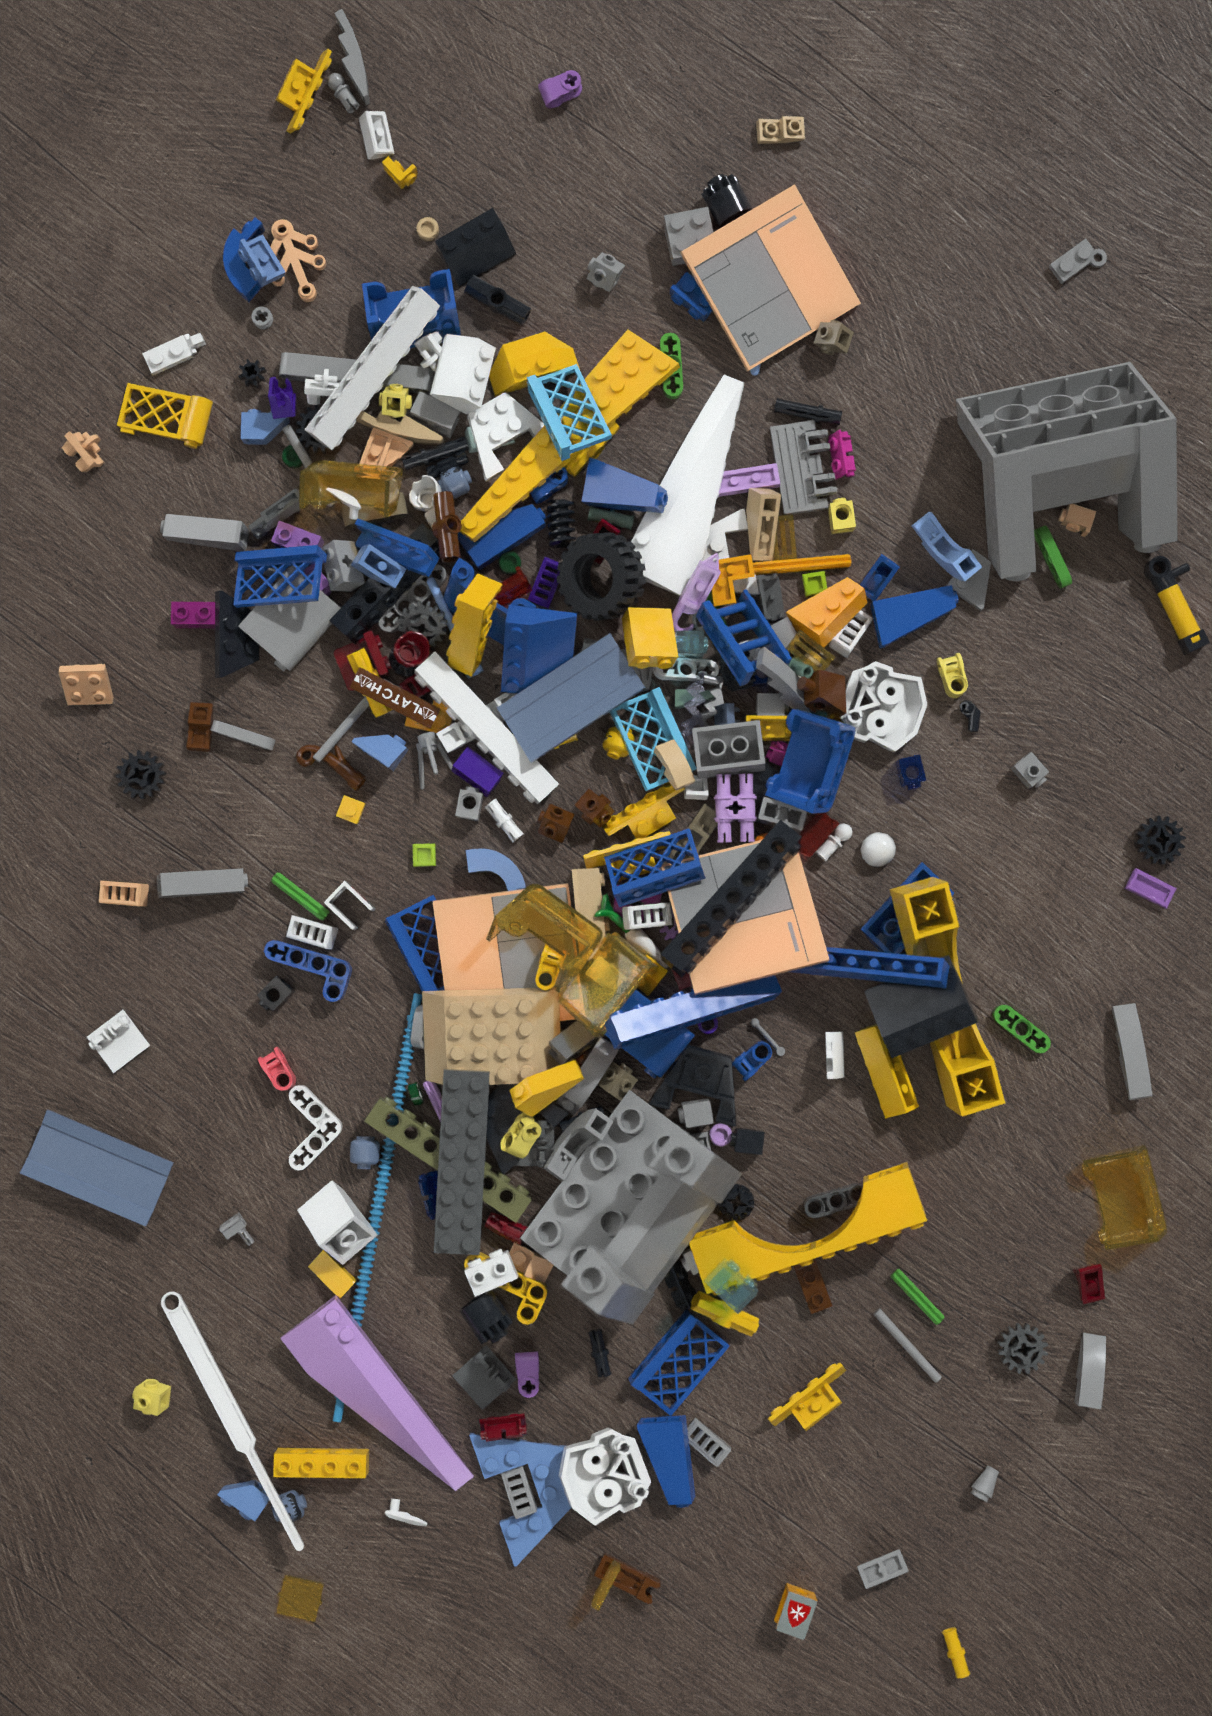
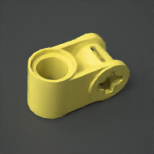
M956 653L955 656L945 659L937 658V667L946 694L951 698L961 697L968 687L961 654ZM958 682L962 687L961 691H954L951 683Z
M525 1113L519 1114L508 1132L503 1136L500 1143L501 1150L518 1158H525L541 1134L540 1125L534 1122V1117Z

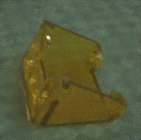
M617 932L607 933L601 940L602 946L569 987L565 986L558 994L560 998L558 1003L593 1036L602 1038L607 1032L604 1024L610 1018V1014L619 1011L638 986L646 981L643 977L646 978L649 974L652 976L659 968V966Z
M1145 1145L1083 1160V1175L1094 1182L1104 1222L1098 1235L1101 1244H1104L1105 1250L1158 1242L1166 1235V1220L1149 1153Z

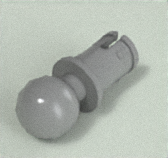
M339 73L330 74L327 84L331 90L335 91L334 96L340 99L348 113L354 112L352 106L357 110L360 105L350 92V86L344 85L343 76Z

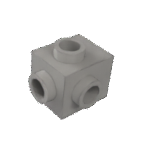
M602 252L597 258L593 257L587 267L589 274L586 279L591 281L596 287L610 292L617 285L625 265L618 262L612 255Z

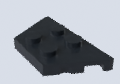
M223 591L215 592V678L227 676L259 661L260 645L239 627L240 623L252 610L247 607L236 608L233 605L234 598Z

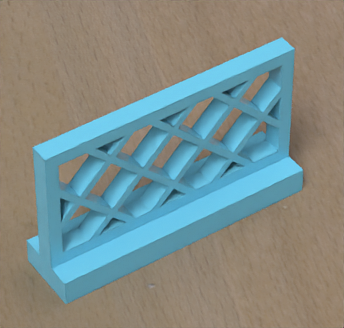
M577 364L539 378L536 375L527 377V390L561 461L569 459L571 453L612 439V434ZM575 373L577 377L575 384L564 381L565 376ZM553 382L557 385L555 390L551 391L545 389L543 384ZM561 385L572 389L569 396L558 393ZM575 391L585 393L584 401L572 398ZM555 398L566 401L563 409L553 406L552 403ZM569 403L580 406L577 414L566 411ZM584 408L594 411L592 419L581 416ZM563 416L575 419L571 427L561 423ZM578 421L589 424L586 432L575 429ZM595 426L601 428L604 434L595 436L590 434L592 427ZM572 433L583 437L582 441L572 445L570 441Z
M660 687L626 701L610 711L645 791L669 782L667 778L661 780L662 776H665L663 764L661 770L650 765L652 757L655 755L653 751L655 746H657L658 740L665 743L674 739L683 752L692 772L697 769ZM645 699L649 706L647 714L636 710L638 703ZM625 709L631 712L628 722L619 718L618 710ZM634 714L645 718L642 728L631 724ZM649 720L657 723L659 728L657 735L646 730ZM629 728L640 732L637 743L629 740L627 736ZM643 735L655 739L652 749L641 745ZM638 749L650 753L647 763L638 760ZM648 769L659 773L657 781L649 784L646 777Z

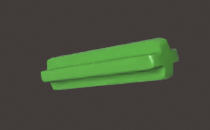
M277 872L271 880L273 884L320 920L326 919L329 915V910L281 873Z
M900 1269L895 1270L891 1274V1278L936 1325L943 1321L944 1315Z

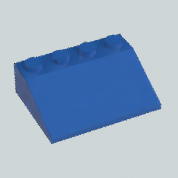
M514 605L508 606L505 621L501 692L518 694L573 658L577 613Z

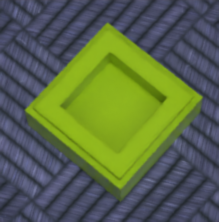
M825 571L802 574L805 598L815 596L827 589Z
M435 843L413 844V867L436 866Z

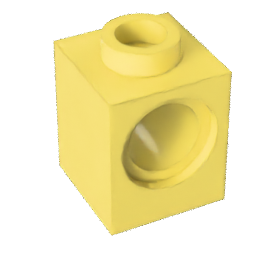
M846 498L833 500V503H830L828 507L831 534L853 532L856 528L852 500L846 501ZM844 511L847 514V519H838L836 512Z

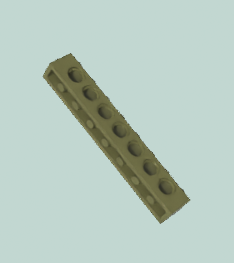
M380 1096L364 1122L438 1171L440 1136L434 1132L435 1128L425 1121L421 1124L415 1120L417 1116L409 1110L405 1109L402 1111L397 1108L396 1105L398 1103L388 1096L385 1099ZM389 1114L398 1116L399 1122L396 1125H389L386 1122V1117ZM415 1127L418 1130L417 1136L414 1138L407 1137L405 1134L406 1128ZM432 1139L436 1141L437 1147L429 1151L425 1149L424 1142ZM485 1162L484 1178L489 1177L494 1183L490 1188L483 1187V1201L517 1223L531 1202V1197L528 1195L530 1192L521 1185L515 1187L509 1183L511 1179L502 1172H499L497 1175L491 1171L492 1166ZM503 1190H509L512 1192V1197L510 1200L504 1201L499 1197L500 1193Z

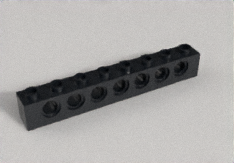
M780 820L660 954L661 960L681 977L686 973L690 974L697 966L696 961L701 956L705 957L711 951V944L716 939L720 940L728 931L726 929L731 922L736 923L743 914L741 912L743 908L754 903L761 888L765 890L769 886L774 873H780L787 865L786 860L790 855L795 856L800 851L802 836ZM781 846L784 851L775 853L772 851V848ZM764 862L769 865V868L761 870L757 865ZM746 879H751L754 881V884L747 887L742 882ZM730 896H737L740 899L734 904L727 901ZM717 912L725 916L722 920L712 918L713 914ZM701 929H706L709 931V935L707 937H700L697 935V932ZM686 946H691L694 948V952L692 954H684L682 949Z

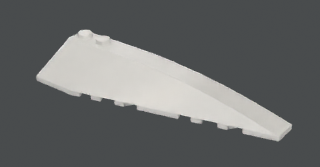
M723 375L660 484L662 488L667 490L668 502L664 507V513L646 512L631 541L636 547L634 551H639L642 559H640L641 564H645L646 570L643 571V577H646V582L678 596H681L699 561H703L705 557V547L710 535V525L712 518H714L716 499L719 496L726 466L725 460L730 448L731 434L734 431L735 417L744 388V382Z

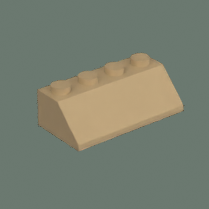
M599 868L572 869L580 961L597 960L600 956L603 959H608L607 954H612L611 940H606L605 931H610L609 919L594 917L595 913L601 909L603 898L601 887L605 886L604 873H600Z

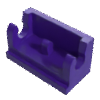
M270 377L268 398L273 419L296 416V393H293L291 381L287 377L285 380L287 386L285 388L278 386L276 377Z
M469 747L464 750L452 766L454 774L472 787L478 788L479 792L483 793L487 798L504 774Z

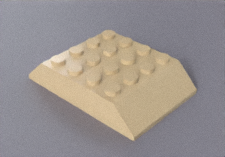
M552 987L548 990L540 988L422 991L426 1081L443 1085L444 1069L490 1071L489 1085L519 1084L529 1076L560 1065L549 1053V1050L552 1049L549 1042L560 1034L559 987Z

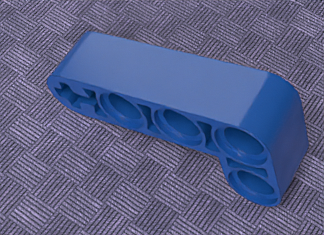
M273 940L265 945L264 953L268 959L326 976L323 987V996L326 1000L337 1002L344 998L352 974V967L349 962L282 941ZM278 945L279 950L287 951L286 956L276 954L274 957V952L271 951V948ZM295 951H300L303 955L302 961L298 964L292 960V955ZM318 957L323 958L325 962L321 970H317L314 967V960ZM340 963L346 966V973L341 977L335 972L336 966ZM333 985H336L340 990L337 998H332L329 995V988Z

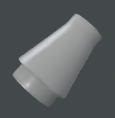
M987 1465L971 1486L973 1488L971 1494L984 1502H987L989 1498L992 1499L999 1472Z

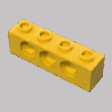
M278 1448L274 1453L273 1477L366 1478L369 1472V1449Z

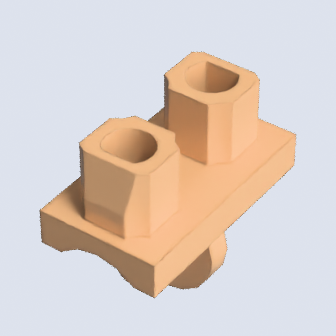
M68 432L65 435L67 441L62 446V449L69 456H74L77 452L79 453L81 458L75 464L81 472H88L93 467H101L105 463L97 454L101 450L97 445L100 442V437L97 434L90 436L87 432L83 434L80 432L74 434Z

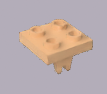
M105 664L59 667V676L67 705L113 703V694Z

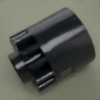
M724 174L715 176L708 181V188H705L701 194L719 229L752 210L741 185L733 174L728 177Z
M493 1290L478 1295L459 1310L481 1344L489 1340L492 1344L499 1341L509 1333L507 1328L513 1323L512 1318Z

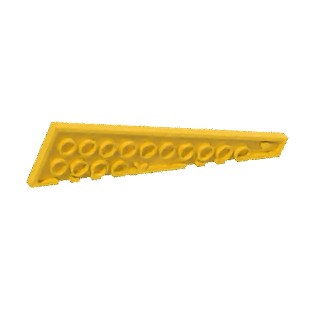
M627 330L584 380L608 428H610L619 416L629 412L632 409V405L639 399L643 400L649 395L648 392L653 387L663 383L680 368V365L674 359L630 330ZM575 391L572 398L584 401L586 395L585 393ZM569 403L566 411L577 414L580 406ZM584 408L581 416L592 419L594 411ZM563 416L561 423L571 427L575 419ZM578 421L575 429L586 432L589 424ZM544 425L461 520L462 528L460 533L475 543L494 527L500 519L508 515L518 502L528 498L531 491L537 486L541 487L546 482L545 479L554 472L557 473L584 449L571 453L569 459L561 461ZM593 426L590 434L598 436L602 434L603 430ZM573 433L570 437L572 445L581 442L583 437Z

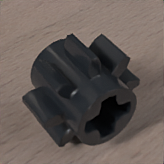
M247 359V363L244 366H239L243 374H240L238 377L240 380L246 379L245 385L247 388L250 384L258 388V384L261 381L266 382L262 374L267 371L265 367L259 368V360L253 363ZM256 371V375L252 374L249 376V372L254 373Z

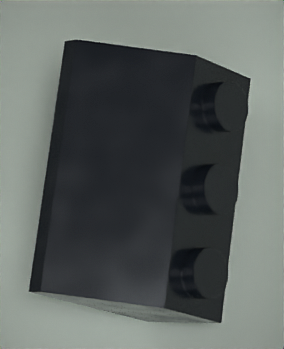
M493 208L435 241L438 253L447 268L450 269L451 275L459 287L468 283L473 275L478 277L516 255L509 236Z

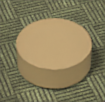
M430 217L422 218L417 224L418 236L427 242L435 240L439 235V226L436 220Z

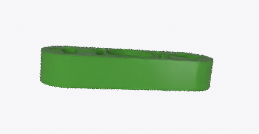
M666 333L660 340V351L677 361L680 368L670 376L675 377V386L679 388L676 389L675 393H671V389H667L671 384L669 377L662 383L663 393L669 399H676L683 392L680 339L674 333ZM668 339H672V343H676L673 345V355H668V345H664Z
M1046 525L1035 529V539L1056 584L1060 589L1071 585V575L1050 530Z
M998 1005L994 1008L992 1012L993 1020L1033 1052L1044 1053L1050 1048L1051 1042L1049 1037L1008 1005ZM999 1010H1007L1008 1012L1006 1015L1011 1019H1014L1015 1016L1017 1017V1019L1012 1022L1010 1028L1007 1026L1008 1024H1010L1008 1020L999 1019ZM1020 1022L1027 1025V1032L1022 1036L1018 1035L1015 1031L1016 1025ZM1031 1034L1037 1039L1043 1038L1042 1043L1044 1047L1036 1048L1034 1040L1029 1038L1027 1042L1025 1039Z

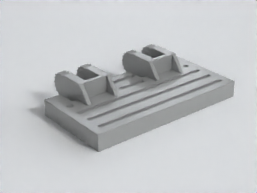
M814 420L770 427L774 460L777 463L780 479L779 490L783 515L828 509L827 498L817 499V497L837 493V487L816 489V483L832 481L835 479V474H823L820 454L810 456V453L830 450V443L809 445L810 439L828 436V430H816Z

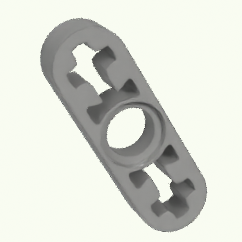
M213 720L210 729L212 732L270 751L273 750L276 741L267 736L217 720Z

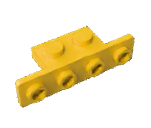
M327 49L322 52L315 69L310 68L297 59L293 61L276 98V101L295 112L286 130L288 133H292L302 127L305 120L302 116L305 110H309L314 100L311 96L314 90L317 91L322 83L321 74L331 64L332 59L329 58L332 53L331 50Z
M667 782L658 790L647 793L640 801L628 805L624 811L611 816V819L603 824L602 828L610 836L628 825L635 839H643L676 819L667 800L679 794L685 788L675 790L671 783Z
M669 831L658 832L653 836L643 839L637 838L625 844H615L607 849L593 850L583 855L586 869L606 865L604 859L606 856L671 835ZM662 845L660 847H657L656 850H660L667 847ZM636 854L633 860L641 862L646 854ZM651 857L646 865L655 867L654 857ZM618 860L612 862L611 865L616 869H620L624 861ZM629 864L625 872L633 875L637 866ZM643 869L639 875L650 873V871ZM621 876V878L619 879V881L625 880V879H628V878H625V877Z
M841 1363L829 1366L822 1377L819 1379L814 1378L807 1384L808 1388L801 1393L796 1392L789 1398L790 1402L783 1407L775 1408L771 1412L772 1416L768 1418L770 1423L776 1426L793 1413L806 1431L842 1404L829 1384L846 1372L844 1366Z

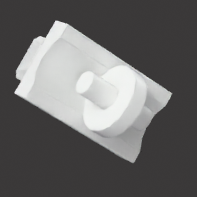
M438 332L430 333L414 343L424 358L420 363L422 368L430 366L435 372L442 349L439 345L442 342V337Z
M324 369V375L315 374V380L305 379L304 394H307L308 404H320V396H330L340 383L337 382V376H328L329 369Z

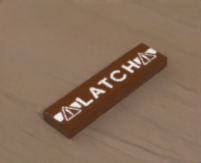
M359 667L349 686L357 692L430 729L440 711V708Z

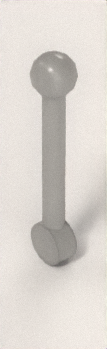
M752 1019L750 1022L751 1026L756 1027L776 1049L777 1055L783 1056L785 1049L777 1045L759 1025L758 1019Z

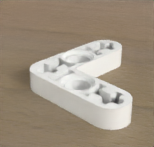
M677 658L673 666L666 673H663V670L658 667H653V673L661 680L701 682L702 674H707V672L699 671L695 675L697 670H704L707 666L710 671H713L710 675L717 676L719 668L712 660ZM684 664L690 666L691 674L684 675L680 670V666Z
M297 1085L290 1090L289 1100L316 1127L289 1156L290 1166L295 1170H303L341 1133L343 1126L342 1122L306 1086ZM303 1090L305 1092L303 1097L307 1101L311 1097L314 1101L309 1103L304 1109L302 1105L306 1103L301 1099L295 1100V1091ZM313 1105H318L322 1109V1114L318 1118L310 1115L309 1110ZM327 1122H335L337 1124L335 1127L337 1131L336 1133L334 1131L329 1132L326 1137L330 1139L326 1141L325 1137L318 1133V1131L321 1129L322 1133L328 1129ZM311 1138H320L322 1146L319 1150H313L310 1147ZM305 1146L307 1151L313 1154L314 1156L311 1158L308 1154L303 1159L305 1163L304 1165H302L301 1163L296 1165V1158L294 1156L302 1155L305 1152V1150L302 1149V1147Z

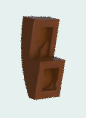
M190 702L187 750L210 752L213 704Z

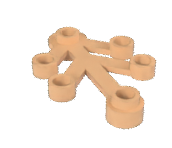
M284 219L278 220L271 229L274 240L270 247L274 254L277 255L283 243L286 251L280 264L285 272H287L291 263L300 285L298 288L300 299L307 303L315 300L317 292L314 285L308 283L299 260L313 265L317 270H323L326 267V260L322 255L313 256L295 248L291 240L305 244L309 250L317 248L318 240L312 234L306 236L294 231L289 221ZM281 227L286 228L284 233H279ZM313 239L315 240V243L313 245H308V240ZM319 259L323 260V263L320 266L315 264V262ZM285 276L279 282L273 281L272 283L275 286H282L285 282ZM305 288H310L308 294L303 293Z

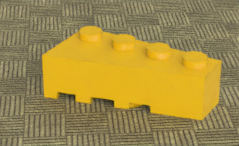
M477 574L464 593L457 596L455 601L457 611L452 618L454 628L449 635L451 644L446 653V656L449 657L447 665L450 668L472 677L481 664L488 639L485 637L493 621L490 618L498 602L494 598L501 591L502 583Z

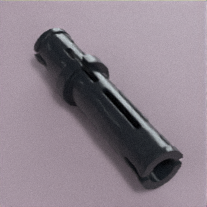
M779 398L776 400L774 409L775 413L813 419L816 423L823 421L840 425L842 411L823 408V405L817 407Z
M465 436L432 448H421L419 452L401 457L407 471L422 465L428 466L431 462L455 455L461 451H468L469 447Z

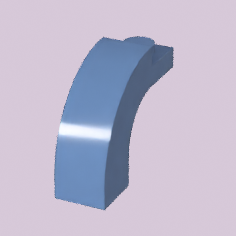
M489 849L466 850L468 872L470 874L492 872L504 880L508 891L526 889V884L520 870L505 855Z

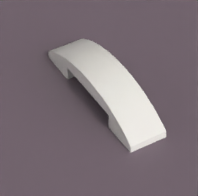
M504 693L486 706L503 723L505 720L497 707L517 694ZM460 721L436 733L447 753L476 739L473 735L469 737L461 729L463 725Z

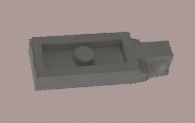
M293 489L260 513L261 517L248 527L254 536L259 539L267 535L268 531L277 526L279 521L284 522L286 518L299 512L308 503L297 489Z

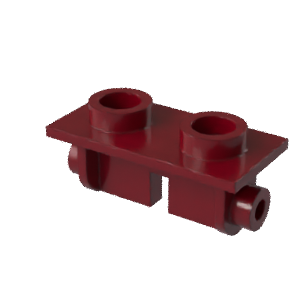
M510 1414L508 1416L479 1419L481 1440H486V1442L502 1440V1432H506V1439L522 1438L523 1435H527L525 1414Z

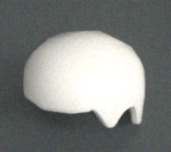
M422 475L420 481L413 482L412 490L409 493V501L416 510L429 511L434 507L433 494L442 492V489L433 477Z
M875 832L865 838L860 851L863 860L869 865L881 867L892 861L895 856L896 846L894 840L888 834Z

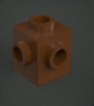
M588 789L574 805L583 814L581 818L590 826L594 823L599 828L607 823L615 812L609 806L611 801L601 793L598 796L591 789Z
M549 804L546 812L542 810L537 820V823L540 824L538 833L563 843L575 814Z

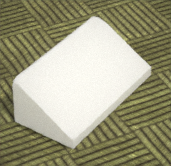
M365 111L360 116L359 122L368 160L394 155L385 111Z

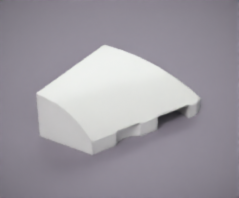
M825 1032L827 1079L844 1078L843 1032Z

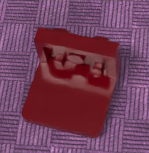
M372 631L364 633V638L360 639L355 645L350 643L334 651L335 659L349 691H355L349 687L355 677V673L347 656L363 648L367 652L371 664L377 670L380 678L385 679L391 676L388 670L392 668L387 655L383 657L380 648H383L379 635L375 636Z

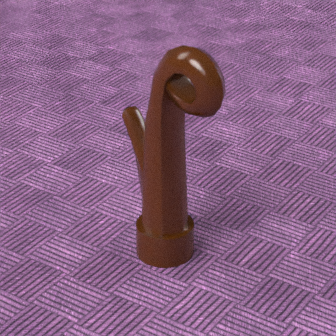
M316 745L301 747L296 753L297 762L302 766L308 767L312 765L315 761L313 756L321 747ZM335 745L336 756L328 752L322 760L348 783V786L358 791L365 783L367 777L360 771H356L345 759L339 746ZM311 753L308 760L303 759L304 754Z

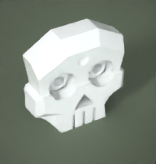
M876 661L864 668L853 671L846 685L847 713L841 716L840 719L843 723L855 727L854 740L862 743L869 740L894 753L917 735L927 707L921 677L894 673L892 667ZM892 688L894 690V695H888L886 692L887 689ZM863 695H865L870 704L860 706ZM876 720H881L883 726L877 727L875 724Z
M610 1428L593 1433L590 1438L591 1440L565 1446L559 1470V1478L570 1507L594 1525L599 1524L619 1510L625 1513L641 1506L642 1500L648 1496L649 1491L647 1489L651 1483L635 1438L622 1435ZM594 1456L599 1457V1461L596 1464L592 1463ZM620 1463H622L625 1473L616 1471ZM611 1489V1494L607 1497L604 1496V1491Z

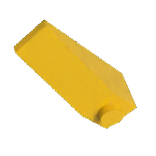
M573 1060L529 1076L509 1091L515 1108L533 1117L581 1082L584 1077L578 1062Z

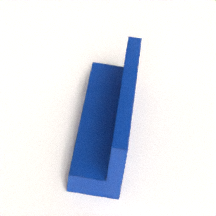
M357 519L355 522L357 528L362 532L355 543L357 550H360L364 545L370 544L404 568L426 577L430 576L440 559L429 545L361 519Z

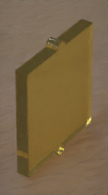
M285 1575L282 1590L278 1593L280 1599L276 1613L316 1622L318 1609L322 1604L321 1596L324 1583Z

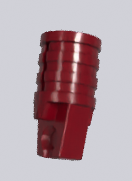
M493 1212L490 1213L485 1224L486 1228L498 1236L504 1237L517 1245H520L522 1241L520 1238L528 1228L521 1223H515L506 1216Z

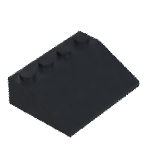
M949 955L941 957L950 966L946 988L883 982L864 990L891 1058L978 1023L977 1014Z

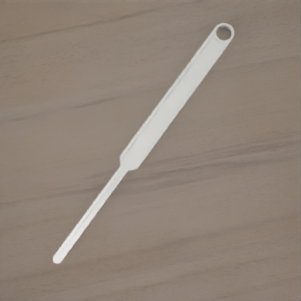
M177 1292L166 1293L161 1300L162 1308L236 1450L247 1455L293 1546L297 1551H301L304 1548V1543L254 1449L256 1438L182 1296ZM169 1295H176L178 1297L179 1305L176 1309L171 1310L166 1307L165 1300Z

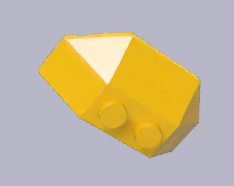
M542 332L503 344L490 370L489 379L495 397L505 392L509 393L527 387V377L536 375L539 378L575 364L579 368L572 347L547 332Z

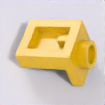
M389 156L382 161L384 171L401 189L406 185L410 186L417 179L418 172L414 164L404 170L397 160L393 162Z

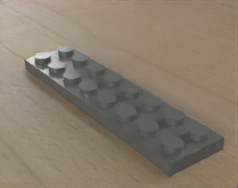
M444 1069L434 1253L480 1255L490 1071Z

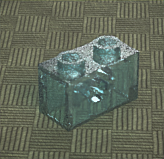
M704 630L676 631L675 638L678 658L702 659L703 655L707 654L708 637H704Z
M724 1257L705 1277L704 1282L739 1314L757 1295L758 1289L756 1287L758 1285L750 1276L747 1275L745 1278L739 1272L740 1267L732 1259L728 1261ZM729 1280H730L731 1282H733L734 1280H736V1281H737V1285H736L737 1288H736L735 1286H733V1287H731V1288L728 1287V1285H729Z

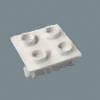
M124 1010L87 1036L90 1041L88 1043L93 1050H97L113 1073L150 1046Z

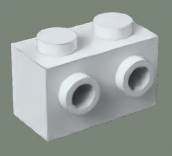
M502 1249L491 1252L488 1259L481 1261L480 1258H477L467 1263L469 1267L465 1268L464 1272L475 1297L518 1279L519 1275L508 1250L502 1252Z

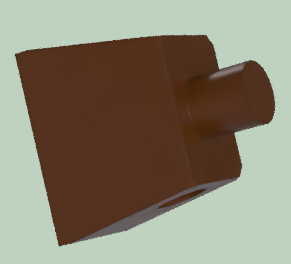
M817 670L813 672L810 678L803 676L798 680L797 688L804 691V704L807 708L822 717L836 720L847 713L845 676Z

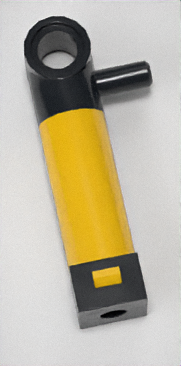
M1156 556L1146 563L1144 575L1151 581L1179 638L1177 642L1183 655H1187L1210 643L1204 629L1200 630L1175 579L1189 572L1190 566L1185 563L1171 570L1172 566L1168 558ZM1154 564H1158L1161 567V574L1154 571Z

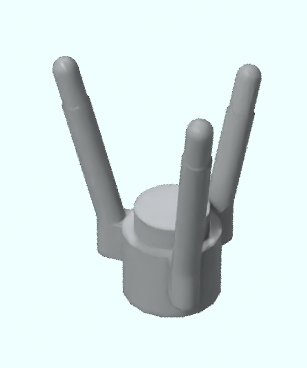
M427 732L417 736L419 742L416 744L420 789L422 790L424 789L423 751L424 754L429 755L435 775L438 774L433 752L437 751L436 747H438L450 770H452L453 766L439 738H436L434 732Z

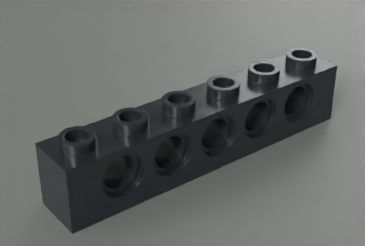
M422 523L408 538L429 545L440 558L438 539ZM406 569L396 588L369 578L329 621L355 645L364 637L363 634L375 623L379 622L384 613L394 606L397 600L412 587V584L421 574Z

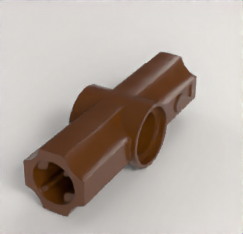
M437 492L433 494L436 521L432 525V531L439 541L442 562H456L460 558L458 532L462 528L461 520L455 515L452 492Z

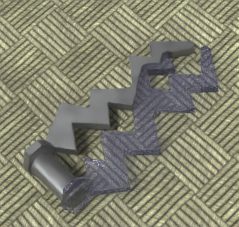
M699 672L697 680L686 688L694 697L684 704L693 716L681 723L686 729L681 732L687 748H690V744L686 736L693 734V726L697 724L701 727L709 726L706 720L718 713L715 706L724 704L721 691L723 677L721 676L716 677ZM702 684L715 685V688L709 690L715 698L704 703L709 711L700 713L696 706L706 701L700 694V692L706 691Z

